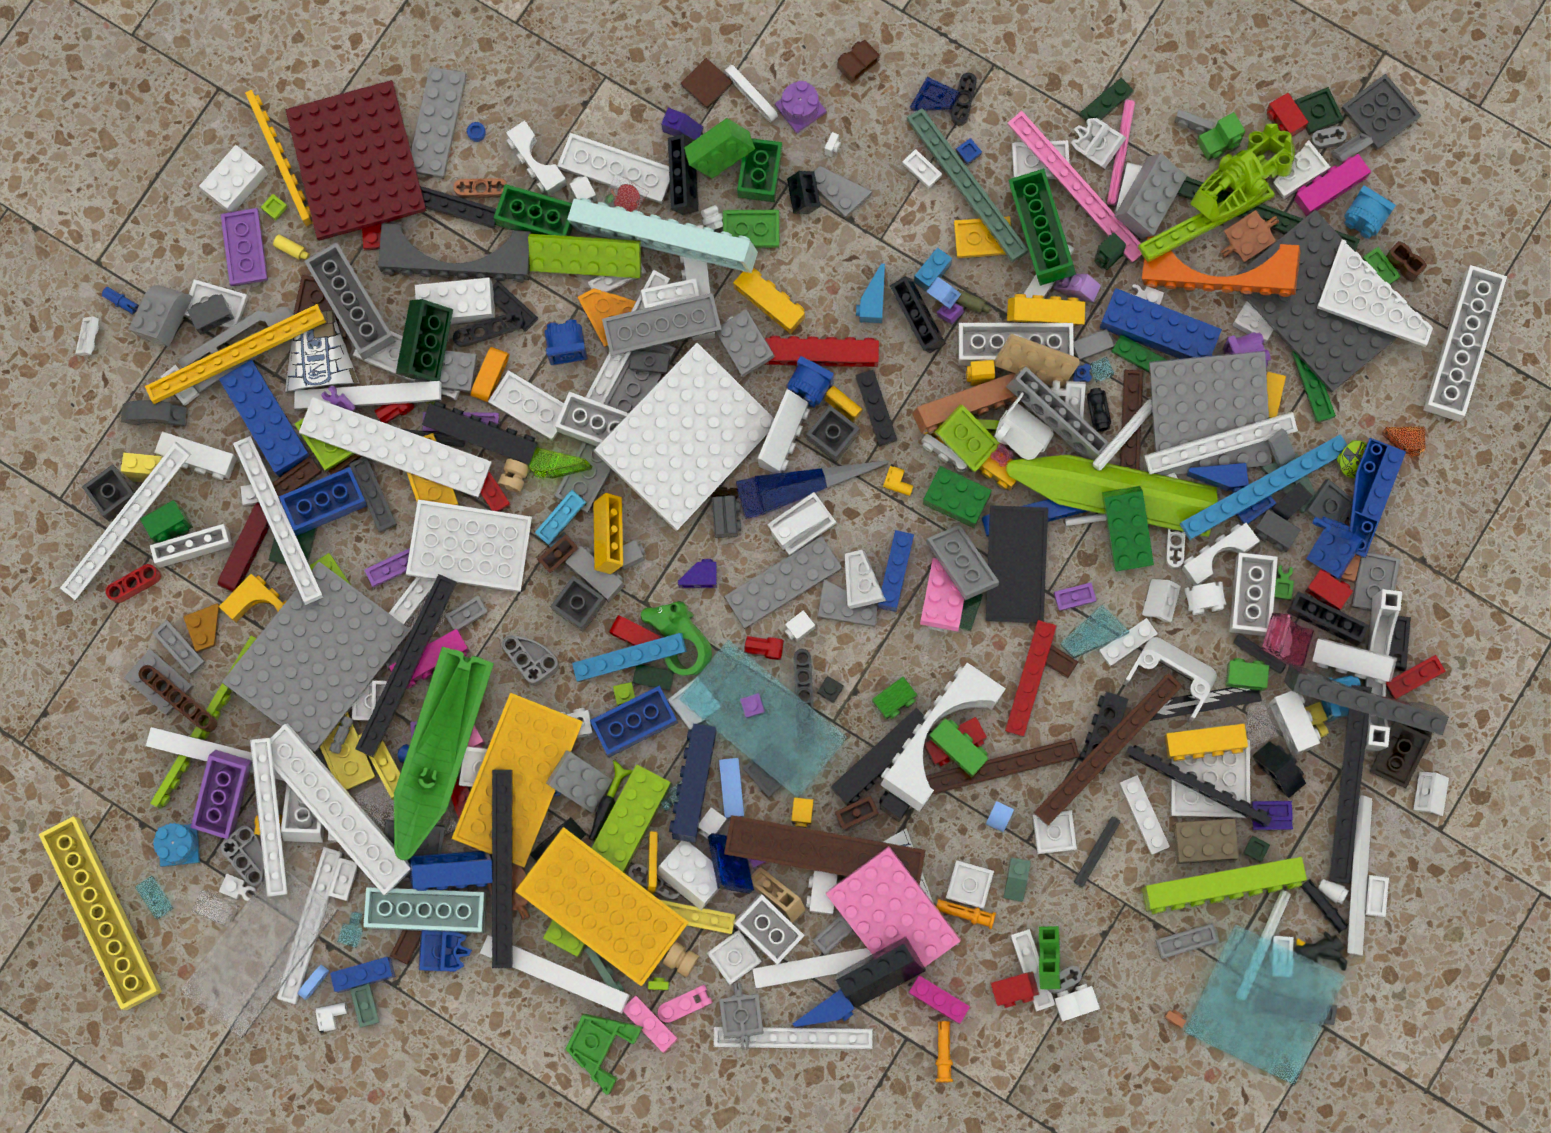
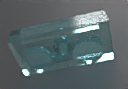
M153 876L135 886L155 919L158 920L174 909Z

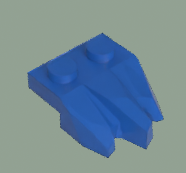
M422 930L418 970L455 972L464 967L459 957L469 956L472 951L460 945L462 941L466 940L467 935L451 931Z

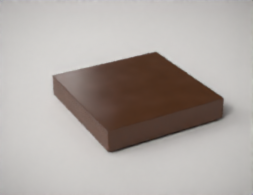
M707 58L681 82V86L707 109L733 84V81Z

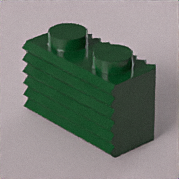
M1115 233L1109 235L1101 245H1098L1094 260L1097 266L1108 270L1123 256L1126 243Z

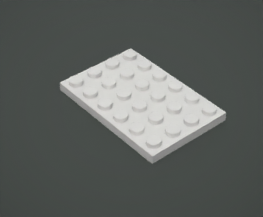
M418 500L406 575L436 580L438 574L461 584L521 592L532 517Z

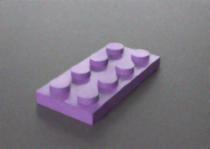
M258 208L221 214L230 286L268 281Z

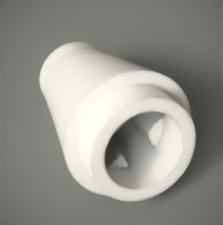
M1325 879L1322 880L1318 887L1322 893L1336 904L1337 902L1342 904L1349 893V890L1345 889L1346 886L1326 881Z

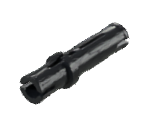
M1311 879L1306 881L1303 886H1300L1323 913L1324 919H1328L1338 933L1349 926L1337 912L1338 909L1328 902Z

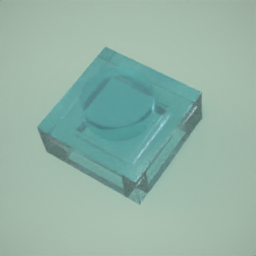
M1107 357L1089 364L1096 382L1114 375Z

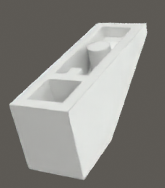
M817 501L773 528L771 535L781 549L784 550L829 518V515Z

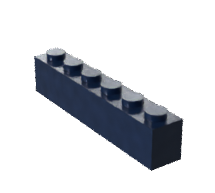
M693 723L692 730H688L687 741H690L689 748L685 747L683 759H686L685 766H681L680 777H683L682 784L677 786L676 795L679 796L678 802H674L673 814L676 815L675 820H671L669 832H672V839L696 843L715 744L716 727Z

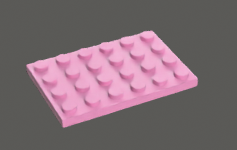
M889 846L826 892L828 898L872 954L907 937L923 966L926 967L961 941L960 937Z

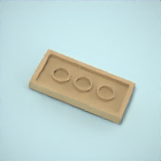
M1010 334L994 360V366L1015 374L1026 366L1046 385L1052 387L1054 380L1060 381V388H1064L1066 381L1070 379L1080 364L1077 357L1014 334Z

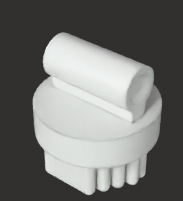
M716 205L701 211V215L704 218L702 219L703 225L713 230L723 227L722 213H718Z

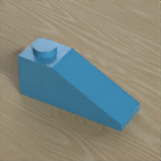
M883 263L879 266L862 295L860 305H856V316H860V322L882 323L885 264Z

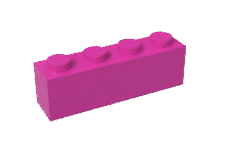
M1359 154L1354 157H1348L1339 167L1333 166L1327 171L1328 174L1323 177L1321 175L1316 177L1311 185L1308 187L1304 185L1296 191L1297 195L1294 200L1306 217L1315 209L1318 211L1369 177L1371 170Z
M457 629L427 645L407 689L414 687L418 680L422 678L426 680L433 676L442 646L461 651L465 657L470 650ZM396 663L389 666L391 672Z

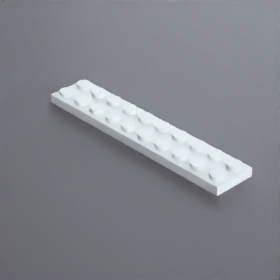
M314 397L311 399L299 433L477 498L480 496L492 464L491 461Z
M284 724L270 738L273 768L381 893L387 895L411 871L410 863L407 860H400L396 857L393 843L291 726Z

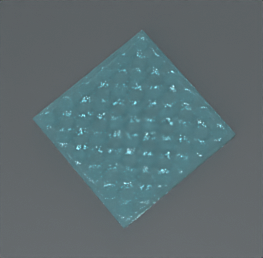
M1234 924L1186 1027L1185 1033L1295 1085L1345 976Z

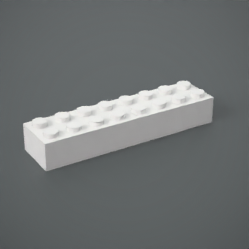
M1472 265L1465 271L1425 402L1424 411L1458 422L1465 417L1507 276Z

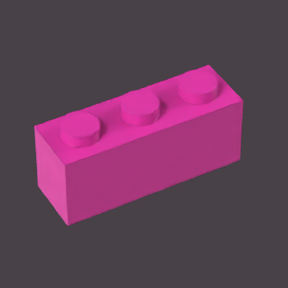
M920 975L908 993L957 1024L962 1022L970 1008L964 1002Z

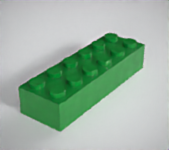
M1044 168L1008 179L1039 285L1076 275Z

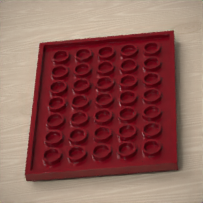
M392 80L285 109L318 241L427 211Z

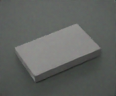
M1371 552L1367 553L1366 558L1361 557L1351 607L1371 611L1372 597L1382 589L1395 591L1400 558Z

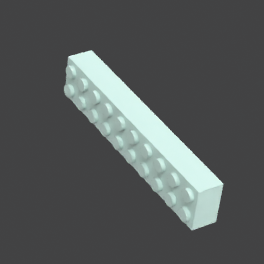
M586 198L573 200L567 220L579 232L608 239L641 241V247L752 273L758 251L748 237H733L728 232L722 231L717 233L708 227L700 229L691 223L683 225L674 219L666 221L657 215L651 214L646 216L636 210L629 212L620 206L612 208L603 202L595 204Z

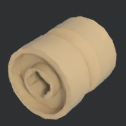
M506 459L503 468L505 473L501 474L498 485L509 491L521 493L524 485L523 478L527 477L530 467L522 462Z
M675 942L665 957L663 964L671 969L676 967L677 972L687 978L697 963L699 955L692 951L686 952L684 946Z

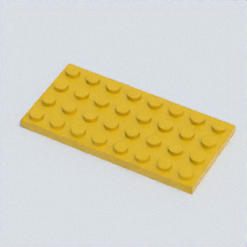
M510 693L451 839L492 855V770H513V863L525 867L556 791L547 785L546 782L566 750L572 751L583 721Z
M562 827L515 890V892L640 986L644 984L689 923L564 827Z

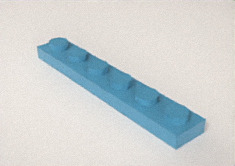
M678 633L572 663L576 681L580 682L685 653L687 650L683 634Z

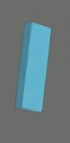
M571 490L535 533L550 545L587 502L574 490Z

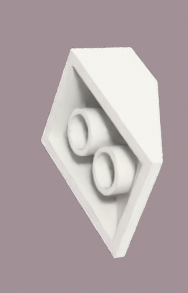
M287 784L281 825L283 841L323 843V824Z

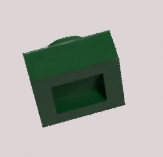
M1251 836L1243 854L1261 863L1270 844L1255 836Z

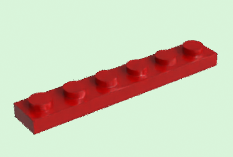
M1040 620L1037 622L1005 729L1008 733L1022 737L1025 736L1057 625Z

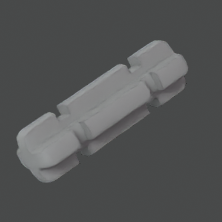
M344 716L342 718V725L339 726L333 739L334 743H331L329 748L331 752L340 753L341 745L344 744L350 731L349 727L353 724V719Z

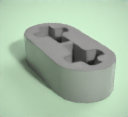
M1340 126L1318 130L1312 135L1311 143L1316 149L1338 146L1345 141L1347 132ZM1336 132L1338 135H1342L1340 139L1333 137ZM1318 136L1320 139H1324L1322 143L1316 141Z
M1076 966L1061 970L1060 980L1062 983L1060 984V989L1047 990L1050 993L1056 994L1077 984L1082 977L1081 971ZM1070 973H1074L1075 976H1073V978L1068 980L1066 979V976L1070 975Z

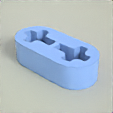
M320 965L303 984L297 994L304 1000H307L326 978L329 970Z

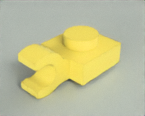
M1318 702L1305 707V710L1310 712L1313 719L1311 722L1312 726H1315L1318 730L1320 737L1327 736L1329 732L1323 722L1328 719L1321 703Z

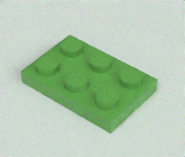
M723 210V231L732 234L733 237H748L755 248H779V210Z

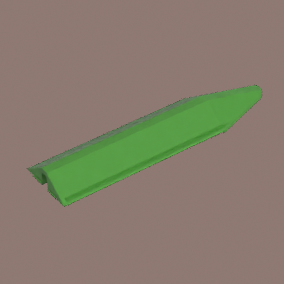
M443 646L441 648L394 791V852L400 860H408L414 855L447 810L494 663L483 660V658L476 656L468 658L461 651Z

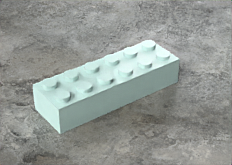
M366 887L364 927L367 929L485 933L487 894L485 892L417 891L416 889L393 888L387 895H383L378 888Z

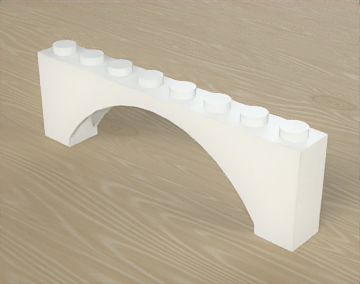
M1382 589L1372 597L1368 641L1369 651L1389 656L1396 620L1401 610L1402 591ZM1367 676L1364 686L1372 687L1371 693L1386 697V683L1374 682V678ZM1369 714L1365 750L1378 752L1388 747L1390 727L1388 726L1387 719Z
M966 663L964 668H958L954 674V677H956L954 682H948L944 688L946 693L943 696L939 695L934 702L935 708L933 711L930 709L923 717L925 722L922 725L918 724L913 731L915 736L912 740L910 738L906 740L902 746L904 748L902 754L898 752L892 760L894 765L891 769L887 767L881 775L883 778L881 786L919 812L934 791L928 784L923 766V747L929 730L939 720L959 710L968 708H989L992 710L1006 689L969 663Z

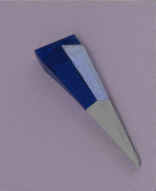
M889 461L760 475L736 481L745 519L767 514L809 496L813 492L816 493L885 466Z

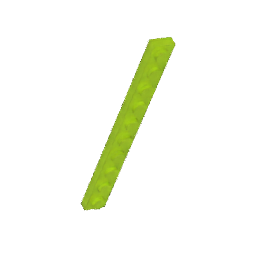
M249 637L230 671L257 638ZM221 684L206 709L217 720L221 715L220 710L223 705L226 706L231 698L232 690L224 684ZM209 718L203 721V726L209 723ZM196 726L190 737L203 740L209 736L210 732H205ZM183 755L177 757L150 804L162 809L163 806L165 807L169 803L171 798L169 795L173 789L175 790L181 782L180 777L183 772L186 773L191 765V757Z

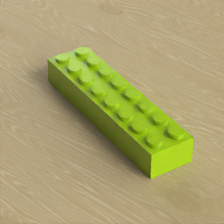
M1302 857L1146 885L1142 888L1146 912L1151 911L1152 915L1163 913L1166 911V908H1171V911L1181 910L1187 904H1190L1191 907H1197L1205 904V901H1210V904L1222 902L1225 900V897H1229V900H1235L1244 897V894L1247 893L1249 897L1264 893L1263 890L1273 893L1282 890L1284 886H1287V889H1294L1303 886L1302 882L1306 881L1307 877Z

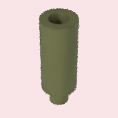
M957 290L961 295L955 303L978 313L982 311L989 313L991 306L985 304V300L962 290Z

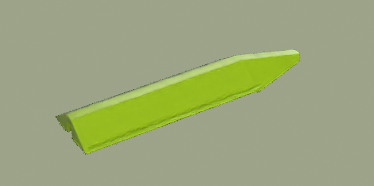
M1073 455L1038 457L1031 460L1018 459L1010 461L1006 466V472L1011 478L1056 504L1105 514L1102 492L1140 486L1143 490L1148 524L1184 532L1180 526L1182 521L1218 502L1217 487L1155 473L1149 474L1146 471L1107 463L1099 471L1093 467L1094 460ZM1211 529L1202 533L1201 536L1209 537Z

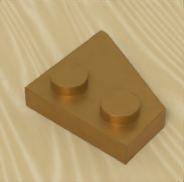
M218 603L183 616L197 653L216 645L218 613L220 611Z

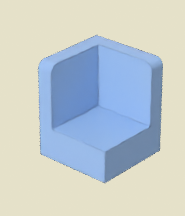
M939 277L935 279L927 290V293L949 309H951L961 293Z

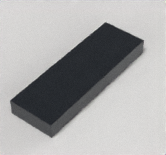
M499 281L493 285L494 304L505 314L517 312L522 315L524 326L521 329L526 332L538 320V317ZM514 317L513 321L517 324L520 319Z

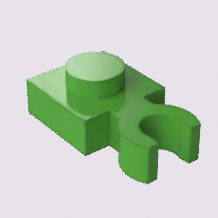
M1282 565L1278 567L1277 574L1280 578H1276L1275 599L1292 600L1294 581L1289 580L1293 573L1292 567H1289L1287 574L1282 572Z

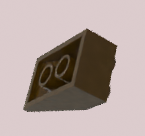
M1393 721L1390 727L1388 747L1378 752L1370 772L1406 789L1432 738V732Z

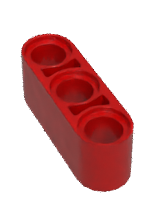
M151 564L143 565L109 584L105 591L106 596L115 603H122L159 582L161 573ZM154 570V575L151 578H147V573ZM137 580L136 586L130 588V582ZM120 589V594L117 597H113V592Z
M617 615L609 630L610 634L632 646L662 638L620 615Z

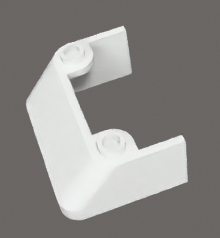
M1153 637L1145 645L1123 685L1127 686L1138 665L1144 669H1153L1160 661L1193 680L1190 692L1195 698L1199 699V702L1188 720L1191 723L1216 681V671L1161 638Z

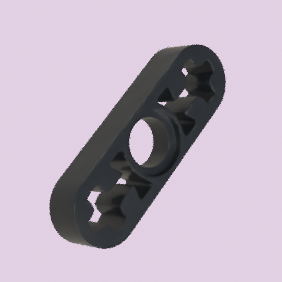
M964 73L960 78L951 115L952 122L958 126L964 125L969 117L977 78L972 73ZM971 79L968 90H965V81ZM961 95H967L969 97V101L967 103H961L959 101V97ZM960 108H962L963 117L961 120H958L956 115L959 114Z

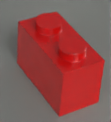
M1289 93L1284 94L1268 105L1267 115L1271 121L1278 125L1279 131H1287L1293 137L1306 129L1309 122Z
M1320 569L1305 592L1320 602L1340 611L1353 590L1350 589V585L1346 582H1339L1332 574Z
M1033 971L991 983L997 1006L1004 1005V1008L1015 1006V1001L1022 1000L1023 1003L1033 1001V996L1040 995Z

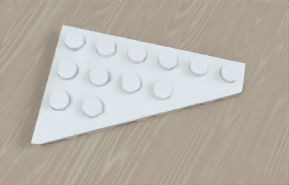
M1341 240L1317 309L1426 347L1433 327L1427 321H1424L1421 315L1415 312L1407 304V301L1377 274L1376 270L1346 244L1345 240Z

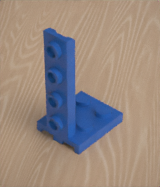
M1325 516L1322 519L1315 517L1312 524L1324 528L1306 559L1341 579L1364 539L1349 530L1350 527L1342 522L1332 520L1331 518L1328 519Z

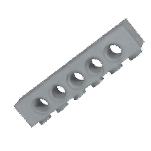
M1026 366L1007 384L1006 387L1015 396L1019 397L1023 392L1024 395L1020 400L1083 458L1095 460L1108 446L1109 442Z

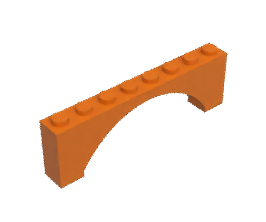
M1280 244V249L1257 268L1246 273L1228 277L1210 276L1197 272L1181 262L1172 251H1169L1150 262H1147L1144 258L1142 281L1144 285L1151 288H1157V286H1165L1167 289L1182 287L1185 290H1195L1197 288L1207 292L1221 290L1225 293L1241 291L1243 294L1258 292L1266 296L1273 293L1289 297L1290 295H1296L1301 250L1299 245Z

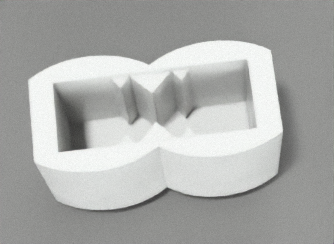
M1087 984L1075 987V992L1069 993L1066 990L1057 993V998L1054 1001L1062 1022L1100 1009L1092 986L1088 987Z

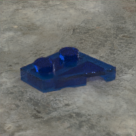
M927 77L910 105V109L913 111H918L921 108L924 110H951L960 93L945 84Z

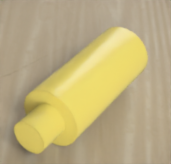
M278 234L274 239V247L300 260L303 258L307 260L310 257V254L306 252V248Z

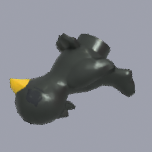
M1325 931V938L1313 944L1306 943L1297 938L1294 956L1300 963L1313 965L1318 963L1316 958L1321 957L1326 960L1336 961L1342 971L1346 970L1347 960L1340 953L1345 947L1336 935L1331 937Z

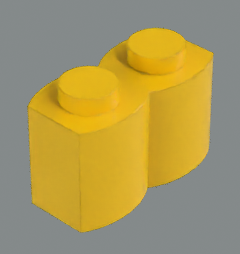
M994 360L971 361L970 366H967L966 382H970V386H977L995 379Z

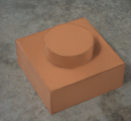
M1173 1010V1012L1167 1011L1163 1017L1179 1029L1183 1028L1186 1023L1183 1019L1184 1015L1176 1010Z

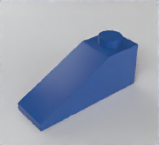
M1246 463L1195 467L1187 470L1188 477L1225 491H1232L1233 493L1249 485Z
M840 989L795 1021L793 1025L794 1027L839 1021L840 1019L846 1021L854 1015L852 1011L855 1008Z

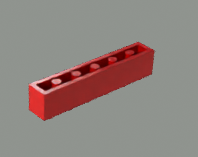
M770 336L765 338L775 355L765 365L797 366V361L802 356L819 366L878 367L879 340L874 338H864V340H856L854 337H847L845 340H838L836 337L818 339V337L814 336L807 337V339H800L798 336H790L788 338Z

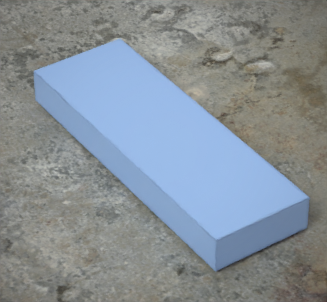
M739 758L719 760L725 818H731V815L743 817L744 808Z

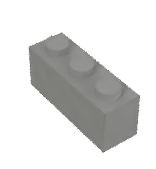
M580 545L565 561L566 565L598 594L603 596L608 603L624 587L623 578L617 572L607 574L594 570V552L588 547L584 549Z

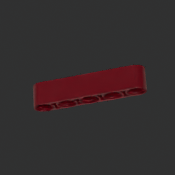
M259 502L254 505L218 579L217 585L231 592L244 581L270 528Z

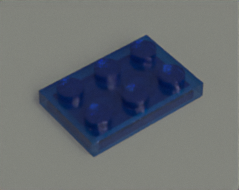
M711 833L708 836L717 888L750 894L754 891L748 858L724 854L727 835Z

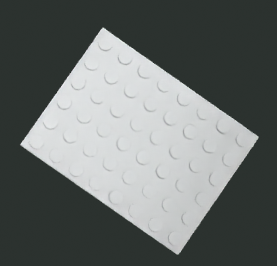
M696 343L593 451L677 531L769 433L774 418L715 359Z

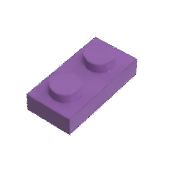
M1091 582L1054 592L1058 611L1097 601Z

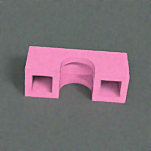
M637 996L625 1006L623 1012L636 1025L643 1027V1033L663 1053L678 1040Z

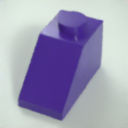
M671 108L667 109L661 123L662 132L672 136L684 134L694 140L700 137L704 128L688 115Z
M702 559L701 562H697L678 580V587L717 588V563L713 562L712 559Z

